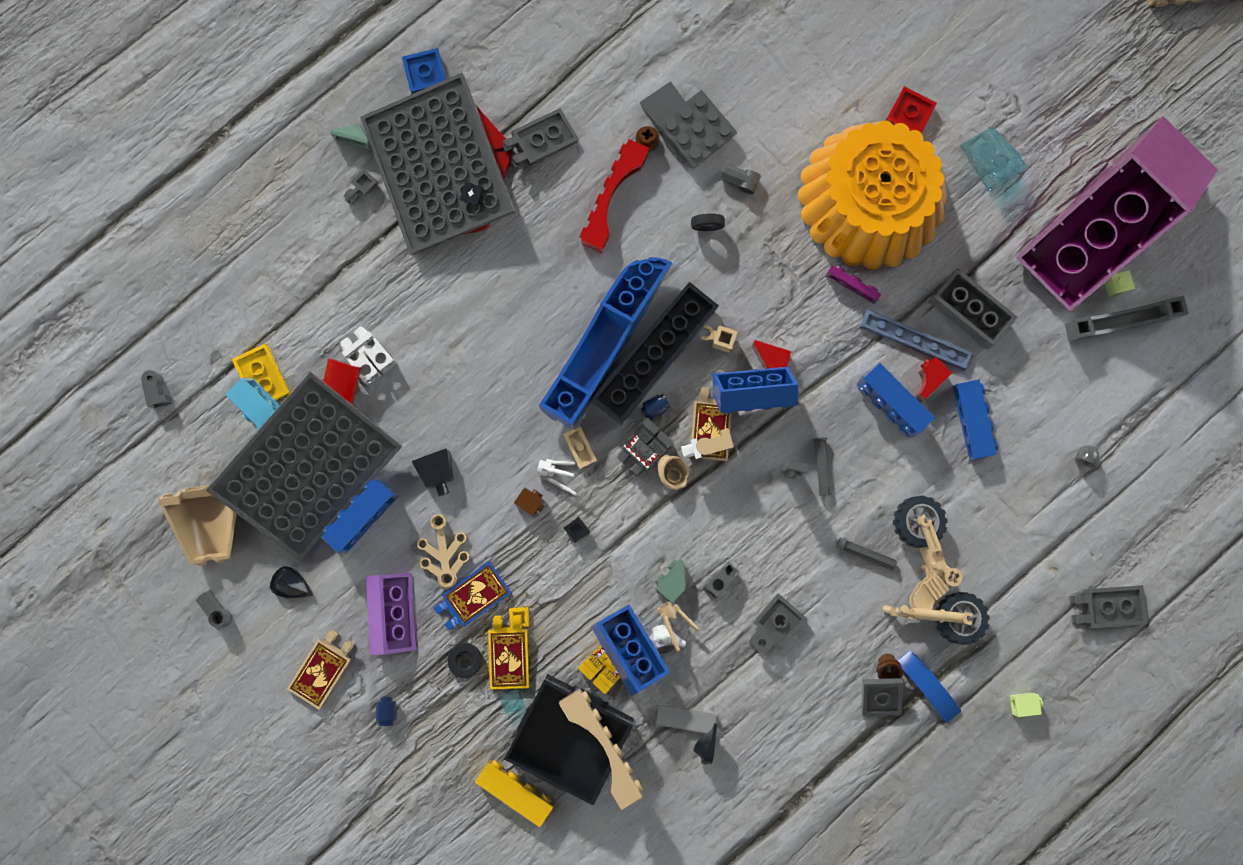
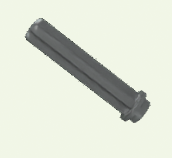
M840 537L837 542L836 548L839 549V552H847L890 570H894L896 567V559L848 541L846 537Z

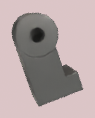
M152 370L145 371L142 374L141 381L147 406L154 409L172 404L170 396L163 392L162 375Z
M728 561L703 588L717 599L733 582L740 571Z

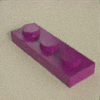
M832 265L825 275L873 304L880 298L881 293L878 292L876 287L872 285L867 286L862 283L859 277L846 274V271L840 266L834 267Z

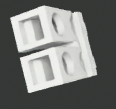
M360 326L354 331L358 338L356 342L352 343L347 337L339 344L343 350V355L349 363L361 367L359 377L369 386L382 376L369 359L372 360L383 374L397 363L374 335Z

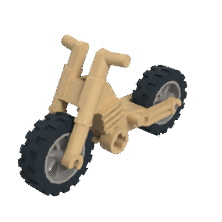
M922 495L907 498L897 506L898 509L894 512L895 520H893V525L896 528L894 531L906 545L920 549L924 561L921 568L925 570L926 577L917 583V586L910 595L911 608H908L906 605L900 608L885 605L883 606V612L891 616L928 620L933 623L937 622L936 628L941 632L940 635L951 643L960 645L976 643L980 637H984L986 634L985 630H988V620H990V616L987 615L988 608L983 605V601L968 592H955L946 595L945 599L938 603L940 604L939 607H936V610L933 609L934 602L949 591L948 587L958 586L963 578L962 573L958 569L950 568L946 565L939 540L943 538V533H946L947 527H945L948 523L947 518H945L946 512L941 508L942 505L939 502H935V499ZM919 507L924 509L921 516L917 510ZM912 510L914 512L915 517H909V514ZM927 512H928V513L930 514V516H931L930 519H927V517H926ZM958 604L966 605L963 612H961ZM958 624H960L959 632L954 629ZM964 624L967 625V626L970 628V630H968V631L965 632V633H964Z

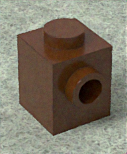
M525 487L514 501V504L533 517L535 514L539 516L545 507L543 505L544 500L541 499L543 495L535 489L531 492Z

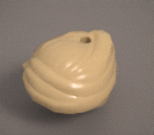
M663 455L658 461L659 478L665 486L672 490L682 489L686 486L690 472L683 459L677 456Z

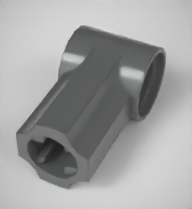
M726 164L720 180L737 186L742 192L754 194L761 175L752 170L744 171Z
M211 590L197 598L196 602L208 617V622L211 626L226 627L231 623V613L225 610ZM219 614H222L223 621L221 623H219L217 620Z

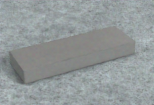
M659 705L656 725L708 733L711 731L714 723H716L717 714Z

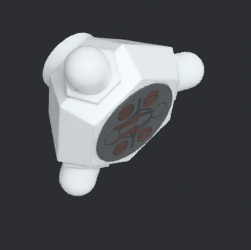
M666 625L654 627L649 638L658 653L663 655L673 652L675 646ZM674 633L679 648H684L686 646L685 640L679 638Z

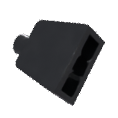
M447 448L412 460V464L427 489L435 487L439 497L450 493L446 483L453 481L454 475L450 452Z

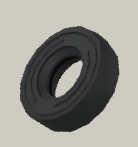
M715 213L696 215L691 218V227L697 231L719 230L725 227V218L723 215Z
M470 643L456 645L450 651L447 658L450 671L460 678H470L476 675L482 666L480 650ZM462 653H467L472 657V664L468 668H462L458 664V657Z

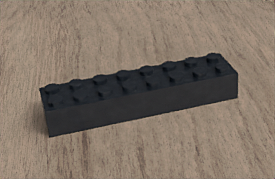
M688 282L591 399L592 403L621 426L714 315L719 305L691 282Z

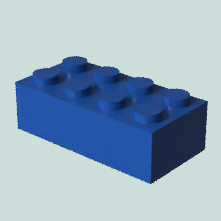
M881 363L874 366L857 383L859 386L858 390L863 395H868L873 400L872 404L877 409H882L886 413L885 417L891 423L895 422L900 427L899 431L906 437L909 436L911 438L919 435L935 419Z
M789 367L713 374V396L720 413L752 411L754 409L768 410L775 407L788 408L797 405L798 383Z
M378 479L370 480L364 486L365 491L361 495L357 494L350 501L352 505L347 510L343 509L337 515L338 520L334 524L330 523L323 530L325 534L321 538L338 553H347L399 497L383 481Z
M630 604L591 627L631 696L670 673Z

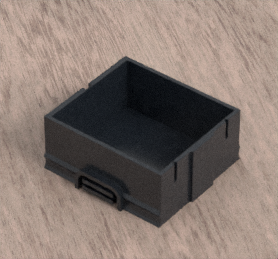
M547 674L533 703H530L504 760L594 806L611 772L609 758L598 739L579 724L569 721L559 705L560 700L578 689H581L582 692L586 690L578 688L577 685L573 687ZM586 691L591 699L589 703L593 710L596 708L602 718L599 720L603 728L607 726L612 735L610 738L613 745L617 744L621 750L633 727L634 718L608 705V701L605 702L602 698Z

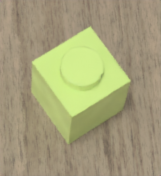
M1130 270L1117 273L1104 283L1108 298L1125 294L1135 289Z
M1024 693L1010 695L1012 715L1017 717L1041 715L1043 702L1039 694Z

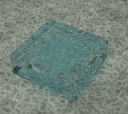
M518 689L499 695L505 715L524 708Z

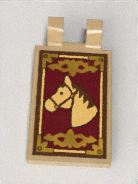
M701 387L700 401H694L691 440L697 439V442L701 438L711 439L719 437V431L729 428L730 432L732 413H720L715 399H708L709 388ZM729 449L709 455H701V458L698 459L728 461Z
M334 630L328 631L324 641L320 638L316 641L287 687V690L318 710L322 708L352 660L348 654L355 644L348 640L344 642L341 649L334 646L332 643L339 634Z

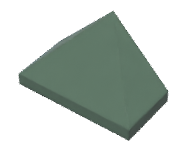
M359 123L331 130L330 134L335 140L368 149L371 148Z

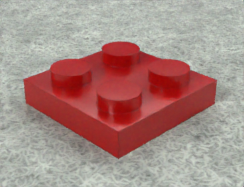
M904 86L886 121L891 122L893 125L903 123L907 125L909 131L917 130L922 133L937 102Z

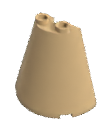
M209 485L178 490L176 495L172 496V493H168L158 499L189 564H195L196 566L205 565L208 560H215V563H223L230 559L237 514L206 491Z

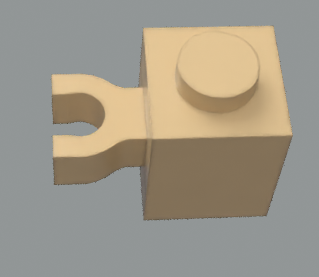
M705 325L704 330L709 331L710 335L707 337L702 335L700 340L714 341L713 348L730 353L738 331L720 325L718 330L714 331L712 327Z

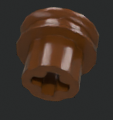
M644 126L637 131L635 142L648 147L649 152L653 151L659 144L658 131L653 127ZM646 133H650L649 140L645 139Z
M891 654L881 655L876 667L878 678H901L903 675L901 663Z

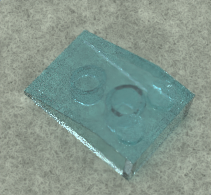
M993 126L960 145L989 193L1019 176L1028 168L1019 152Z

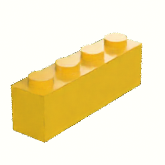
M489 760L475 783L538 827H541L554 807L553 799L545 793L541 795L535 791L537 788L531 783L526 782L525 784L519 780L520 776L515 772H508L503 769L504 765L499 761Z

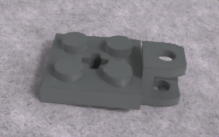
M777 593L752 622L759 629L753 634L749 644L759 653H766L775 643L780 648H783L807 621V618ZM776 616H777V617H781V616L784 617V619H783L784 625L779 624V625L777 626V625L775 624V623H776V619H775ZM760 639L763 640L762 646H759L758 644Z

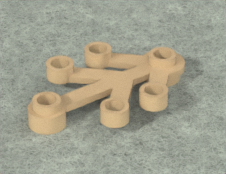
M436 514L432 516L430 524L436 529L439 551L431 546L425 538L417 541V547L420 550H425L440 561L442 570L433 565L431 559L427 557L420 560V566L436 575L438 583L442 588L450 589L457 583V572L470 559V554L462 551L458 554V560L450 569L449 560L459 546L467 541V535L463 532L457 533L455 540L447 549L444 532L447 520L445 516ZM438 518L442 519L443 521L442 525L440 526L436 524V520ZM460 534L464 535L462 542L458 540ZM422 540L426 542V546L424 548L420 547V542ZM463 553L467 555L465 561L461 560V554ZM425 559L429 561V565L427 567L423 566V561ZM447 575L451 577L449 583H446L444 580Z

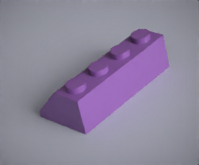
M411 573L366 576L370 655L415 651L416 641Z

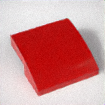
M328 358L323 381L353 405L361 367Z

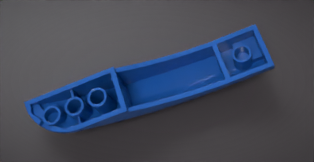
M649 257L645 260H636L622 270L600 303L598 310L572 355L539 404L544 414L555 422L558 420L573 429L632 337L669 271L672 262L662 258Z

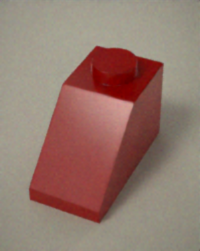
M754 340L752 348L764 369L787 367L791 354L790 350Z

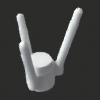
M549 459L546 461L540 460L537 475L542 476V480H546L574 496L577 495L575 491L549 477H553L554 473L574 477L573 473L555 469L554 465L575 466V462L553 461Z

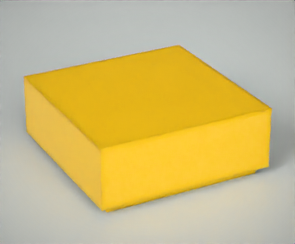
M529 607L509 608L510 627H513V615H521L522 627H530Z

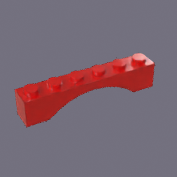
M628 139L626 144H622L619 151L621 156L618 161H614L611 168L613 173L611 177L606 178L603 185L605 190L603 194L598 195L595 202L597 207L595 211L591 210L587 219L589 224L587 228L583 227L579 236L582 238V245L601 254L610 237L607 213L611 198L624 180L641 171L649 154L648 147Z

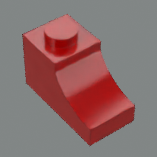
M937 357L932 360L928 358L920 365L922 369L918 373L921 375L922 385L919 393L915 396L920 402L930 396L952 374Z

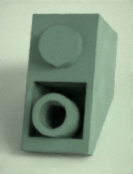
M674 559L667 567L670 569L666 575L661 574L655 581L657 584L655 588L671 603H674L686 589L684 561L682 559L678 561Z

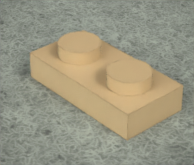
M581 426L563 434L579 469L597 461Z

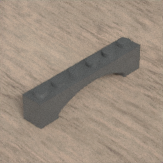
M1184 296L1123 311L1074 319L1065 323L1068 340L1072 342L1178 319L1189 313Z

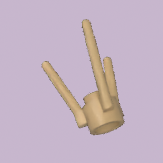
M667 602L657 610L665 622L676 651L679 652L680 648L670 621L677 617L676 612L696 631H699V628L680 610L677 604L672 605L671 602Z

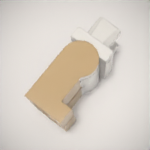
M729 428L719 431V437L711 439L701 438L698 442L697 439L690 440L691 444L681 447L683 457L694 456L695 459L701 458V455H709L733 448Z

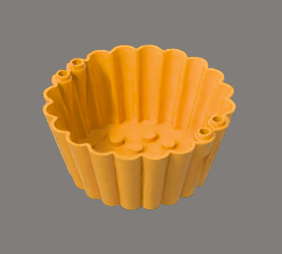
M889 121L849 126L842 133L828 136L824 142V147L815 149L811 153V165L805 167L801 172V180L804 186L798 191V200L804 205L801 211V219L805 224L811 226V238L817 243H824V250L829 256H842V260L848 266L855 267L862 263L864 267L870 270L879 269L883 263L889 267H897L903 262L904 257H917L921 252L922 245L930 244L934 240L935 227L940 226L944 221V205L947 202V191L942 161L935 155L933 144L923 141V135L919 131H909L907 125L903 123L893 125ZM888 174L891 179L890 182H881L880 175Z

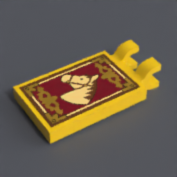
M502 615L493 617L494 630H488L490 689L529 688L528 628L522 629L521 615H513V627H502Z

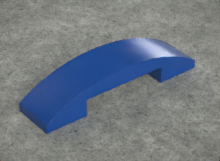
M909 650L898 660L901 663L903 672L914 682L946 723L961 712V709L950 694L912 650Z

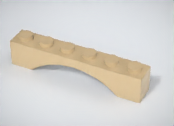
M578 689L560 700L559 705L569 721L587 729L604 747L612 770L611 793L620 809L623 810L642 798L641 791L644 789L639 780L636 779L634 781L631 776L633 770L627 761L624 763L621 759L622 751L617 744L613 745L610 738L612 735L607 726L603 728L599 720L602 718L596 708L594 710L591 708L589 695L586 691L582 692L581 689Z

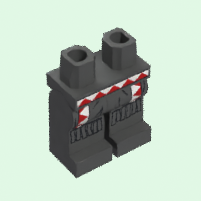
M648 418L643 421L639 428L621 447L622 450L617 456V459L623 464L630 458L636 462L630 469L636 476H639L644 471L647 472L674 444L661 431L647 445L660 430Z

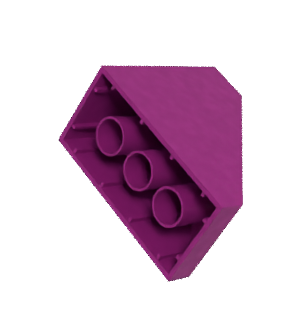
M1162 116L1040 232L1016 258L1069 311H1072L1189 214L1218 169Z

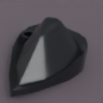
M282 566L272 576L270 589L276 596L284 598L314 596L304 577L295 568Z
M714 723L711 731L697 740L694 745L693 751L701 758V764L706 765L713 762L717 723Z

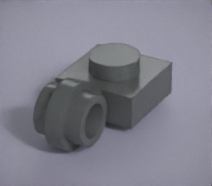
M363 169L351 181L355 188H350L345 192V201L355 204L360 198L358 193L361 192L366 196L378 184V181Z

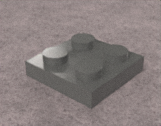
M903 679L863 680L862 716L902 715Z

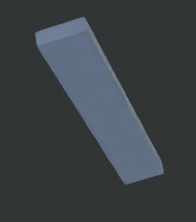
M869 309L866 310L859 326L862 329L929 357H937L941 362L966 371L973 354L968 350Z

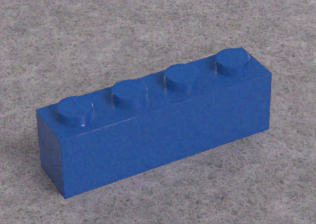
M978 379L952 386L969 460L997 455L998 445L992 435L994 428L988 418L989 406L983 396L985 394L984 385Z

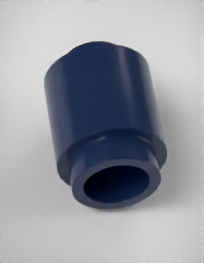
M657 394L642 403L643 408H641V411L645 418L649 417L652 420L665 413L670 405L663 394L660 396Z
M381 697V700L376 702V721H378V726H393L396 720V701L392 700V697Z

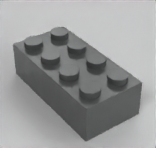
M959 268L952 272L929 300L933 306L986 349L993 347L1017 318L1014 313Z

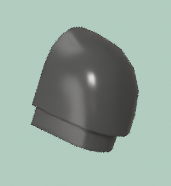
M1085 445L1079 449L1075 460L1087 467H1096L1099 461V451L1094 446Z

